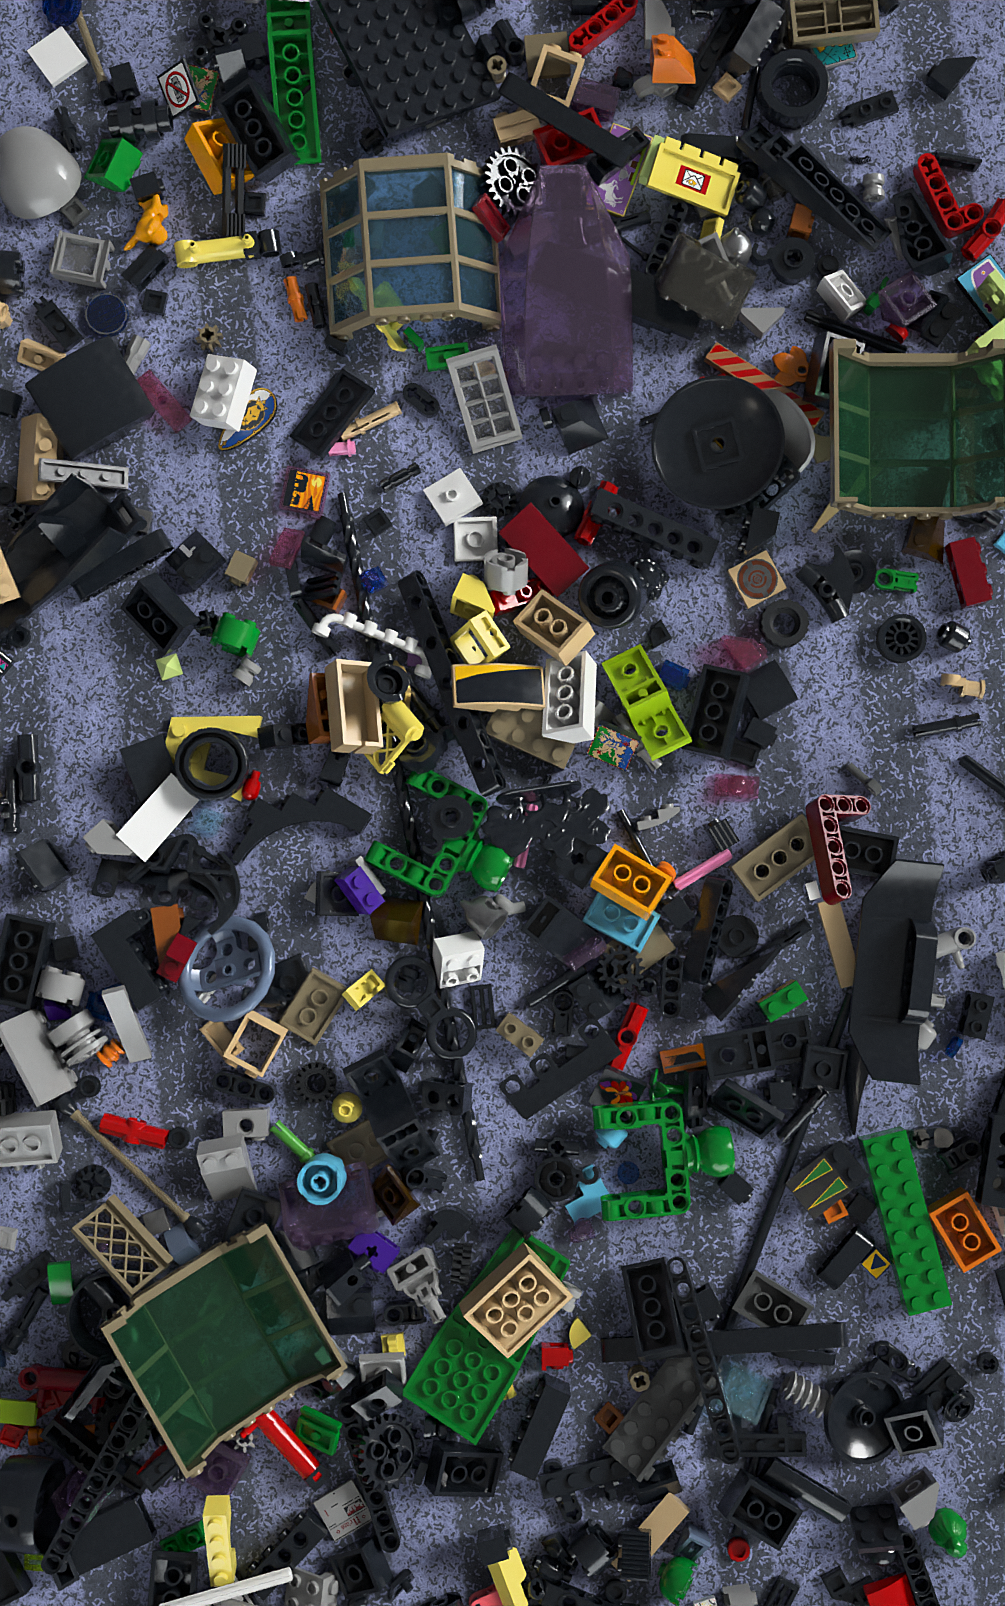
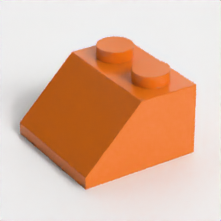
M664 33L652 35L650 49L652 83L695 84L693 56L674 36Z

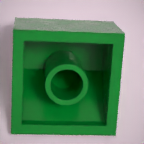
M123 138L101 139L84 178L114 192H125L131 186L130 178L139 168L143 153Z

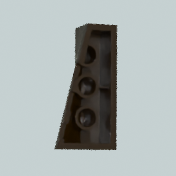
M928 467L925 470L914 507H945L949 469ZM911 516L901 552L943 565L945 520H940L939 516H931L927 520H918L917 516Z

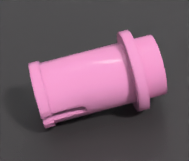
M347 439V442H336L328 452L329 457L349 455V457H352V454H356L355 441Z

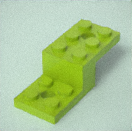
M641 644L601 663L622 702L627 717L637 735L642 737L641 742L652 761L692 742L688 731L671 703L666 687ZM630 668L636 669L632 674H625ZM660 730L668 731L664 736L657 735Z

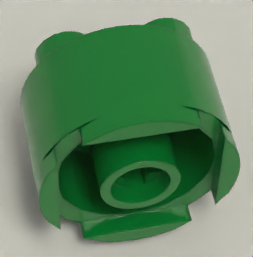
M223 612V615L218 618L210 643L215 647L217 643L222 645L221 650L239 657H245L247 654L249 658H252L261 633L256 628L257 624L248 619H244V621L237 620L234 615Z

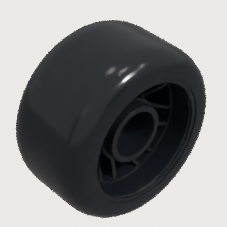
M607 561L589 570L581 580L578 589L579 606L584 616L600 628L618 629L634 621L642 613L646 605L647 586L645 580L635 567L626 562ZM608 591L613 594V601L609 598Z

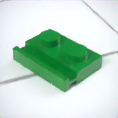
M304 1405L300 1408L301 1415L298 1417L295 1434L302 1442L330 1456L334 1455L337 1450L340 1436L339 1430L342 1423Z

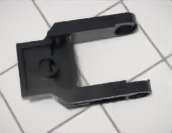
M130 1337L121 1349V1353L132 1372L155 1351V1349L133 1337ZM113 1351L100 1354L63 1405L60 1413L62 1419L71 1423L79 1411L86 1407L106 1378L110 1382L133 1393L135 1389ZM165 1354L158 1358L137 1378L139 1385L146 1383L153 1387L155 1395L151 1406L159 1398L157 1378L169 1363ZM126 1415L130 1421H136L133 1415ZM115 1435L117 1440L125 1441L121 1435Z

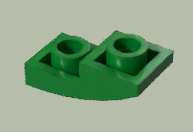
M71 1260L50 1262L47 1265L52 1305L69 1303L74 1292Z
M202 1519L160 1540L159 1544L162 1550L190 1552L206 1545Z

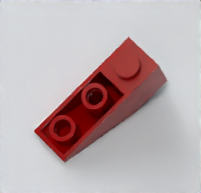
M539 577L528 580L527 586L517 590L515 595L507 596L501 591L496 590L488 593L495 608L493 617L527 606L541 589L551 596H554V594Z

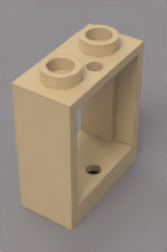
M550 43L549 46L544 44L531 85L537 86L547 55L577 66L566 100L549 95L570 107L585 59L581 58L582 55L577 52L570 51L567 53L562 51L561 47L556 44Z
M255 1011L247 1013L223 1055L226 1058L225 1063L234 1068H237L238 1065L245 1068L246 1071L244 1073L254 1079L257 1076L263 1077L288 1029ZM249 1020L278 1035L260 1070L231 1055Z

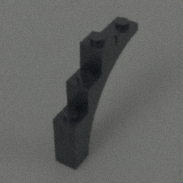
M328 787L325 790L321 789L315 798V801H317L316 805L293 792L291 795L287 794L281 803V806H283L282 810L258 797L257 801L253 800L247 809L249 812L247 817L254 820L253 824L249 823L243 832L245 837L241 843L237 842L232 850L234 855L231 859L238 863H243L248 854L266 837L280 829L303 822H332L363 833L373 814Z

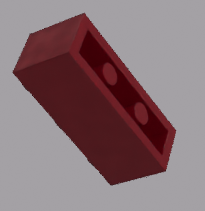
M975 536L948 543L944 549L961 609L984 604L992 600L993 589L991 584L987 582V568L985 563L981 561V546L978 541L976 542Z

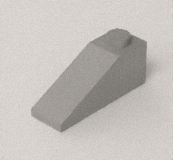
M643 0L644 49H651L652 35L664 33L675 37V27H671V17L662 0Z

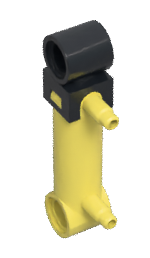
M265 229L259 231L258 234L257 231L241 232L242 236L203 241H177L174 243L177 267L191 268L196 267L198 264L241 258L253 260L261 259L262 257L280 256L282 249L279 231L276 229Z

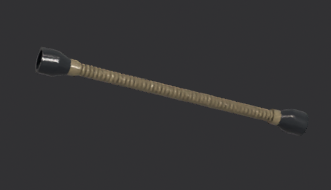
M69 0L97 77L100 101L103 106L114 104L118 101L115 89L108 82L78 0Z
M67 1093L57 1100L53 1106L61 1114L72 1118L74 1121H78L77 1123H80L96 1141L104 1146L106 1150H109L108 1152H111L110 1154H113L112 1156H115L141 1183H144L143 1185H146L145 1187H148L147 1189H150L149 1191H152L179 1218L187 1233L194 1240L206 1229L207 1225L204 1222L190 1215L187 1211L185 1213L132 1161H129L130 1159H127L128 1157H125L126 1155H123L124 1153H121L122 1151H119L103 1133L99 1132L85 1116H82V1112L78 1109L75 1101Z

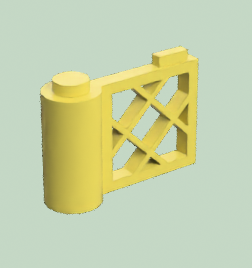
M402 700L394 704L382 705V713L380 714L381 725L384 721L387 724V733L382 734L383 738L386 737V749H379L373 755L364 754L380 774H388L395 766V759L408 743L418 740L423 734L424 726ZM397 736L401 741L396 748H392V737ZM379 753H386L385 761L381 765L379 763Z

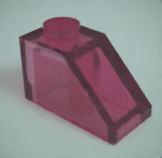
M723 635L718 640L741 672L748 673L768 658L765 646L761 642L757 643L755 639Z

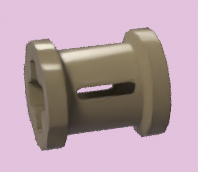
M493 56L487 63L488 71L496 84L502 83L506 77L507 63L501 56Z

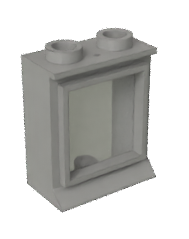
M59 230L58 237L54 240V256L49 261V271L57 280L106 289L107 285L103 281L104 272L110 270L108 255L109 251L114 252L115 250L110 240H100Z

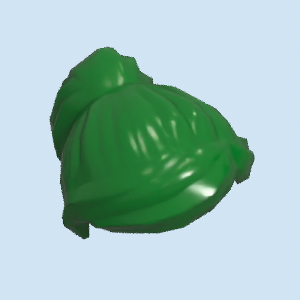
M950 1508L938 1509L928 1525L931 1538L953 1558L960 1559L966 1555L968 1550L967 1544L964 1542L967 1536L966 1522Z

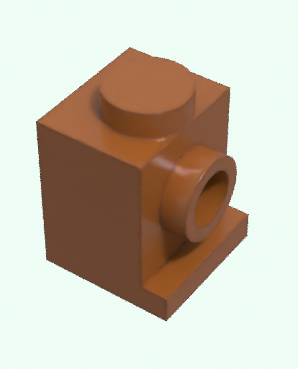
M796 203L793 209L787 236L807 241L812 231L811 228L815 216H812V210L802 203Z

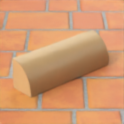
M668 1493L639 1526L642 1529H651V1556L691 1510L672 1493ZM622 1548L618 1551L619 1556L611 1563L616 1569L618 1558L622 1557Z

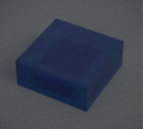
M379 566L366 570L359 575L370 594L383 590L389 585Z

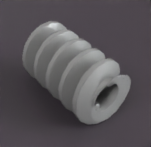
M790 1371L782 1382L779 1393L785 1392V1400L793 1396L792 1404L794 1405L800 1400V1409H804L808 1405L807 1412L811 1414L816 1410L815 1417L817 1419L820 1418L824 1413L829 1397L827 1390H820L818 1385H813L810 1380L805 1381L802 1375L797 1376L795 1371Z

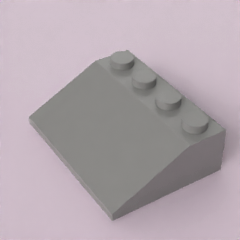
M33 1009L0 1023V1038L36 1107L77 1087L76 1082L78 1078L72 1069L69 1070L66 1064L67 1057L61 1056L63 1051H59L58 1047H55L48 1037V1034L52 1031H49L45 1024L47 1019L44 1013L38 1011V1009Z

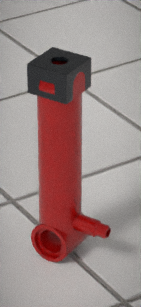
M255 1393L247 1396L243 1402V1410L254 1401L262 1398V1396ZM274 1409L267 1414L262 1413L255 1418L256 1421L252 1425L243 1428L239 1433L241 1438L244 1439L258 1427L314 1492L332 1476Z

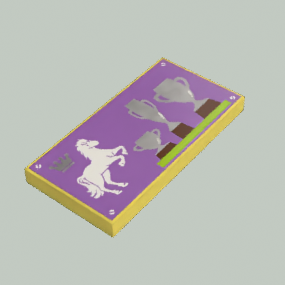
M613 123L610 133L620 137L630 129ZM645 135L651 141L650 144L606 182L598 186L591 180L583 201L584 205L618 218L624 217L651 147L653 137Z

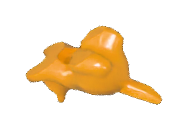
M158 194L144 203H138L144 212L136 225L135 234L124 246V251L132 249L139 241L154 243L159 246L167 240V231L161 223L168 216V205L161 204Z

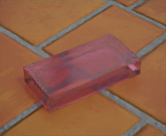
M284 527L269 558L270 565L291 569L301 547L305 532Z

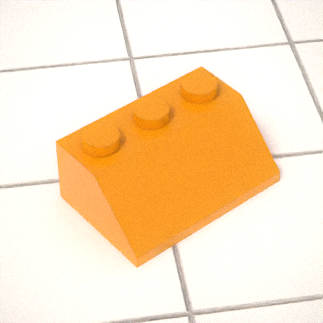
M224 118L192 123L184 140L214 195L222 194L223 143L237 144ZM247 161L246 168H244V183L255 177ZM231 167V191L235 190L236 167Z

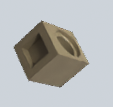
M235 550L225 575L229 577V582L240 587L241 584L248 586L258 561Z

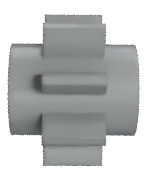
M238 1429L237 1431H235L237 1432V1435L230 1439L236 1440L237 1442L234 1449H237L239 1446H242L243 1451L245 1453L246 1446L250 1445L251 1447L255 1448L254 1443H252V1440L258 1438L259 1436L253 1435L251 1433L248 1437L250 1439V1442L247 1443L244 1441L241 1444L239 1442L241 1438L239 1436V1433L243 1429Z

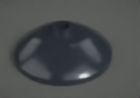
M547 475L536 478L526 486L521 495L519 503L520 512L531 502L563 538L573 533L582 521L584 514L582 496L571 482L562 477ZM551 500H556L558 505H554Z

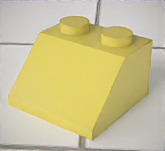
M463 573L452 595L450 613L469 621L482 612L487 611L493 620L495 608L484 582L480 581L475 575Z

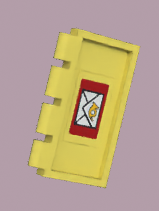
M666 136L664 143L661 142L658 145L646 187L726 217L740 177V173L737 172L738 164L724 159L722 164L719 165L721 157L706 151L703 152L702 157H699L701 149L684 143L682 150H680L681 141Z

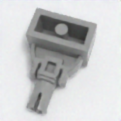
M423 1247L386 1271L395 1289L403 1291L407 1296L414 1299L418 1307L425 1305L433 1324L441 1322L440 1319L444 1320L446 1318L438 1302V1296L442 1294L438 1287V1271L442 1268L433 1250Z

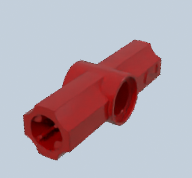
M634 1002L630 1003L614 1040L622 1054L610 1061L608 1065L623 1071L633 1045L637 1042V1036L648 1013V1008ZM626 1030L633 1033L632 1039L630 1041H623L621 1039L622 1032Z
M104 1113L99 1125V1132L120 1137L122 1141L130 1144H145L158 1149L165 1148L169 1130L149 1125L144 1120L137 1121V1118H124L111 1113Z

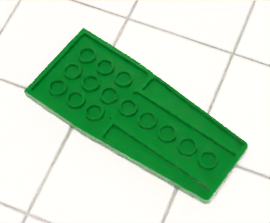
M511 1229L461 1301L523 1242L541 1258L561 1282L571 1262L567 1257L533 1235L528 1240H525ZM458 1303L434 1337L404 1387L403 1396L476 1445L512 1386L537 1332L507 1358L463 1317Z

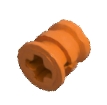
M114 1038L110 1040L111 1043L109 1045L103 1046L102 1051L96 1053L101 1062L109 1068L113 1066V1061L116 1062L121 1054L124 1055L126 1053L124 1047Z

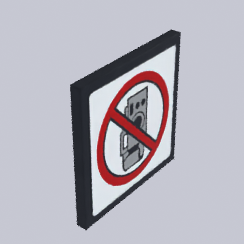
M185 58L157 76L166 104H169L173 120L201 103Z

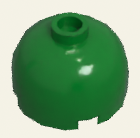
M680 1556L671 1558L667 1564L663 1562L657 1573L660 1576L659 1589L663 1597L673 1605L679 1606L678 1598L684 1599L694 1579L691 1577L692 1569L697 1570L699 1564Z

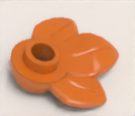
M792 346L790 353L781 352L772 357L775 366L780 371L774 377L776 381L785 387H790L796 382H806L809 363L807 362L806 353L801 348ZM804 368L806 372L801 374L798 372V369Z

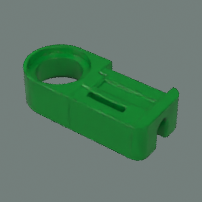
M883 568L877 571L873 584L881 590L911 591V594L917 591L916 583L919 575L917 573ZM884 573L889 577L887 585H881L878 582L879 574Z

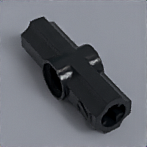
M17 735L18 762L16 770L19 774L20 801H40L39 774L41 773V764L39 763L38 735ZM31 762L33 770L27 774L25 766Z

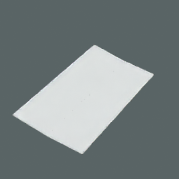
M171 773L116 836L146 862L196 805L199 799L185 791L178 779Z

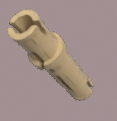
M397 401L361 419L359 417L356 418L355 422L351 423L341 435L343 441L345 442L347 439L360 433L363 435L366 433L365 431L399 414L401 415L402 412Z

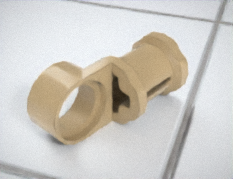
M941 674L940 685H952L951 687L959 688V697L967 695L983 699L985 680L969 681L960 675Z

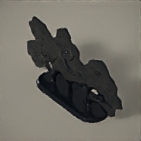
M573 780L513 789L498 795L496 801L501 805L514 806L509 810H504L499 806H491L486 812L487 821L480 827L483 829L484 834L490 835L492 844L497 848L503 849L511 857H517L526 851L530 841L533 838H539L542 847L547 850H553L555 855L563 860L573 851V841L575 838L584 841L588 845L603 844L607 841V836L610 834L611 829L604 821L599 820V817L609 809V801L606 794H600L599 791L593 788L587 789L581 797L575 798L571 796V794L576 793L582 787L581 782ZM563 797L562 804L559 805L547 802V799ZM541 800L542 806L537 811H529L523 807V803ZM570 801H574L576 803V807H572ZM517 809H519L520 815L518 819L511 821L513 812L517 813ZM523 811H526L528 816H524ZM505 813H508L507 818H504L503 816Z

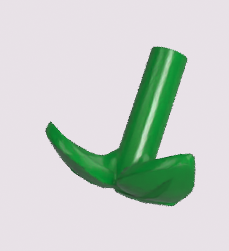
M659 1068L654 1070L649 1079V1085L651 1086V1089L648 1090L649 1100H655V1097L660 1098L667 1094H683L684 1085L662 1084L657 1081Z

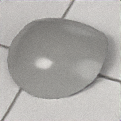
M30 126L13 128L0 137V197L5 207L13 215L23 219L44 217L59 210L74 197L80 187L81 170L75 158L60 142L43 130Z
M763 389L762 391L776 406L783 422L785 432L784 454L801 473L810 463L815 451V435L812 426L804 412L786 394L775 389ZM787 471L785 473L790 479L794 477L793 472Z

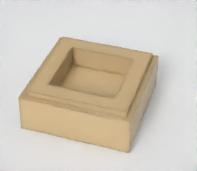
M728 72L712 87V91L727 104L742 89V85Z

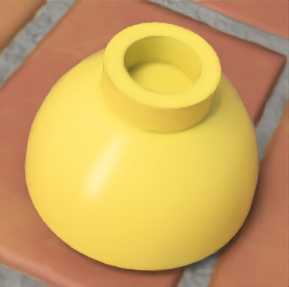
M341 1093L332 1103V1113L342 1123H352L362 1113V1102L353 1093Z

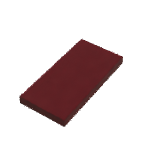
M531 502L498 532L513 549L526 554L528 566L557 598L589 569V566Z

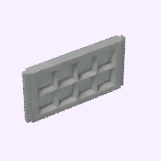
M496 344L446 359L473 454L523 439Z

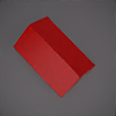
M593 107L579 112L580 115L602 127ZM550 125L533 130L541 163L548 170L594 153Z

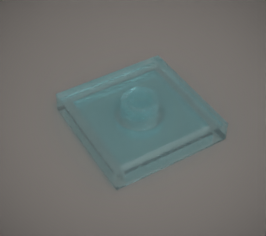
M733 1361L723 1383L730 1411L746 1421L757 1425L774 1382ZM717 1399L715 1404L723 1408V1403Z

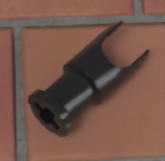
M250 986L243 988L241 1001L253 990ZM269 987L267 994L258 1005L270 1008L284 1006L286 1001H291L294 998V995L290 990Z

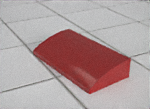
M905 1572L862 1586L868 1606H916Z

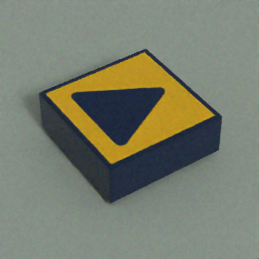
M875 1247L860 1262L876 1280L892 1264Z

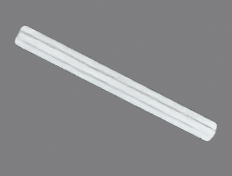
M286 1567L165 1602L159 1606L211 1605L293 1580L292 1570L290 1567Z

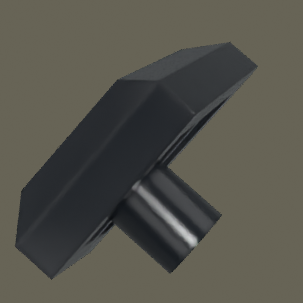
M409 1568L403 1569L391 1580L388 1594L390 1602H393L403 1590L407 1594L414 1588L410 1582L415 1577Z

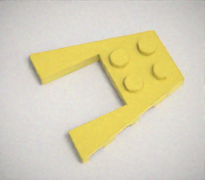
M171 717L165 744L173 765L178 746L190 733L198 729L213 727L258 738L257 728H260L263 717ZM211 743L200 746L194 752L191 758V771L195 778L210 786H215L223 783L229 776L205 770ZM242 788L231 797L242 802Z

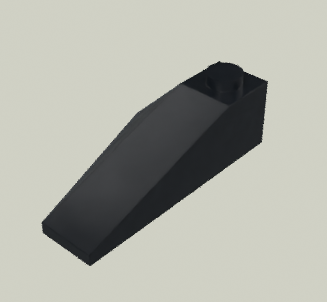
M911 187L894 194L892 199L902 255L912 271L932 276L948 269L953 251L914 188Z
M779 944L773 945L718 976L713 982L709 980L704 985L701 999L717 1019L722 1022L741 1000L742 990L750 989L757 979L755 975L757 973L762 974L780 953L781 946Z

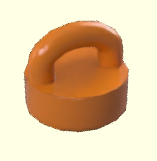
M661 861L656 868L672 877L671 884L676 877L675 869L668 862Z

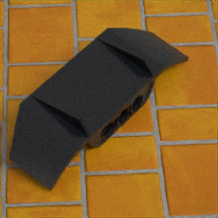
M896 858L862 898L848 1033L872 1080L911 1085L921 1084L918 1040L920 1025L927 1020L931 1009L938 945L937 930L931 920L936 891L944 869V864Z

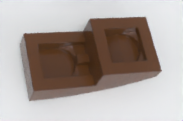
M608 1401L593 1419L610 1435L615 1431L625 1415Z

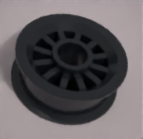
M897 614L888 618L879 627L876 634L878 651L885 659L893 663H905L917 658L923 652L927 642V634L923 624L917 618L908 614ZM897 634H902L905 637V644L897 642Z

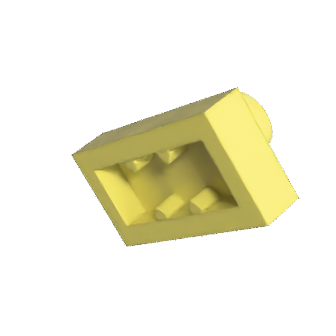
M371 969L342 993V996L357 1011L383 989L385 985Z

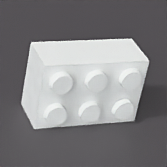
M208 354L190 417L205 426L239 432L257 369L243 359Z

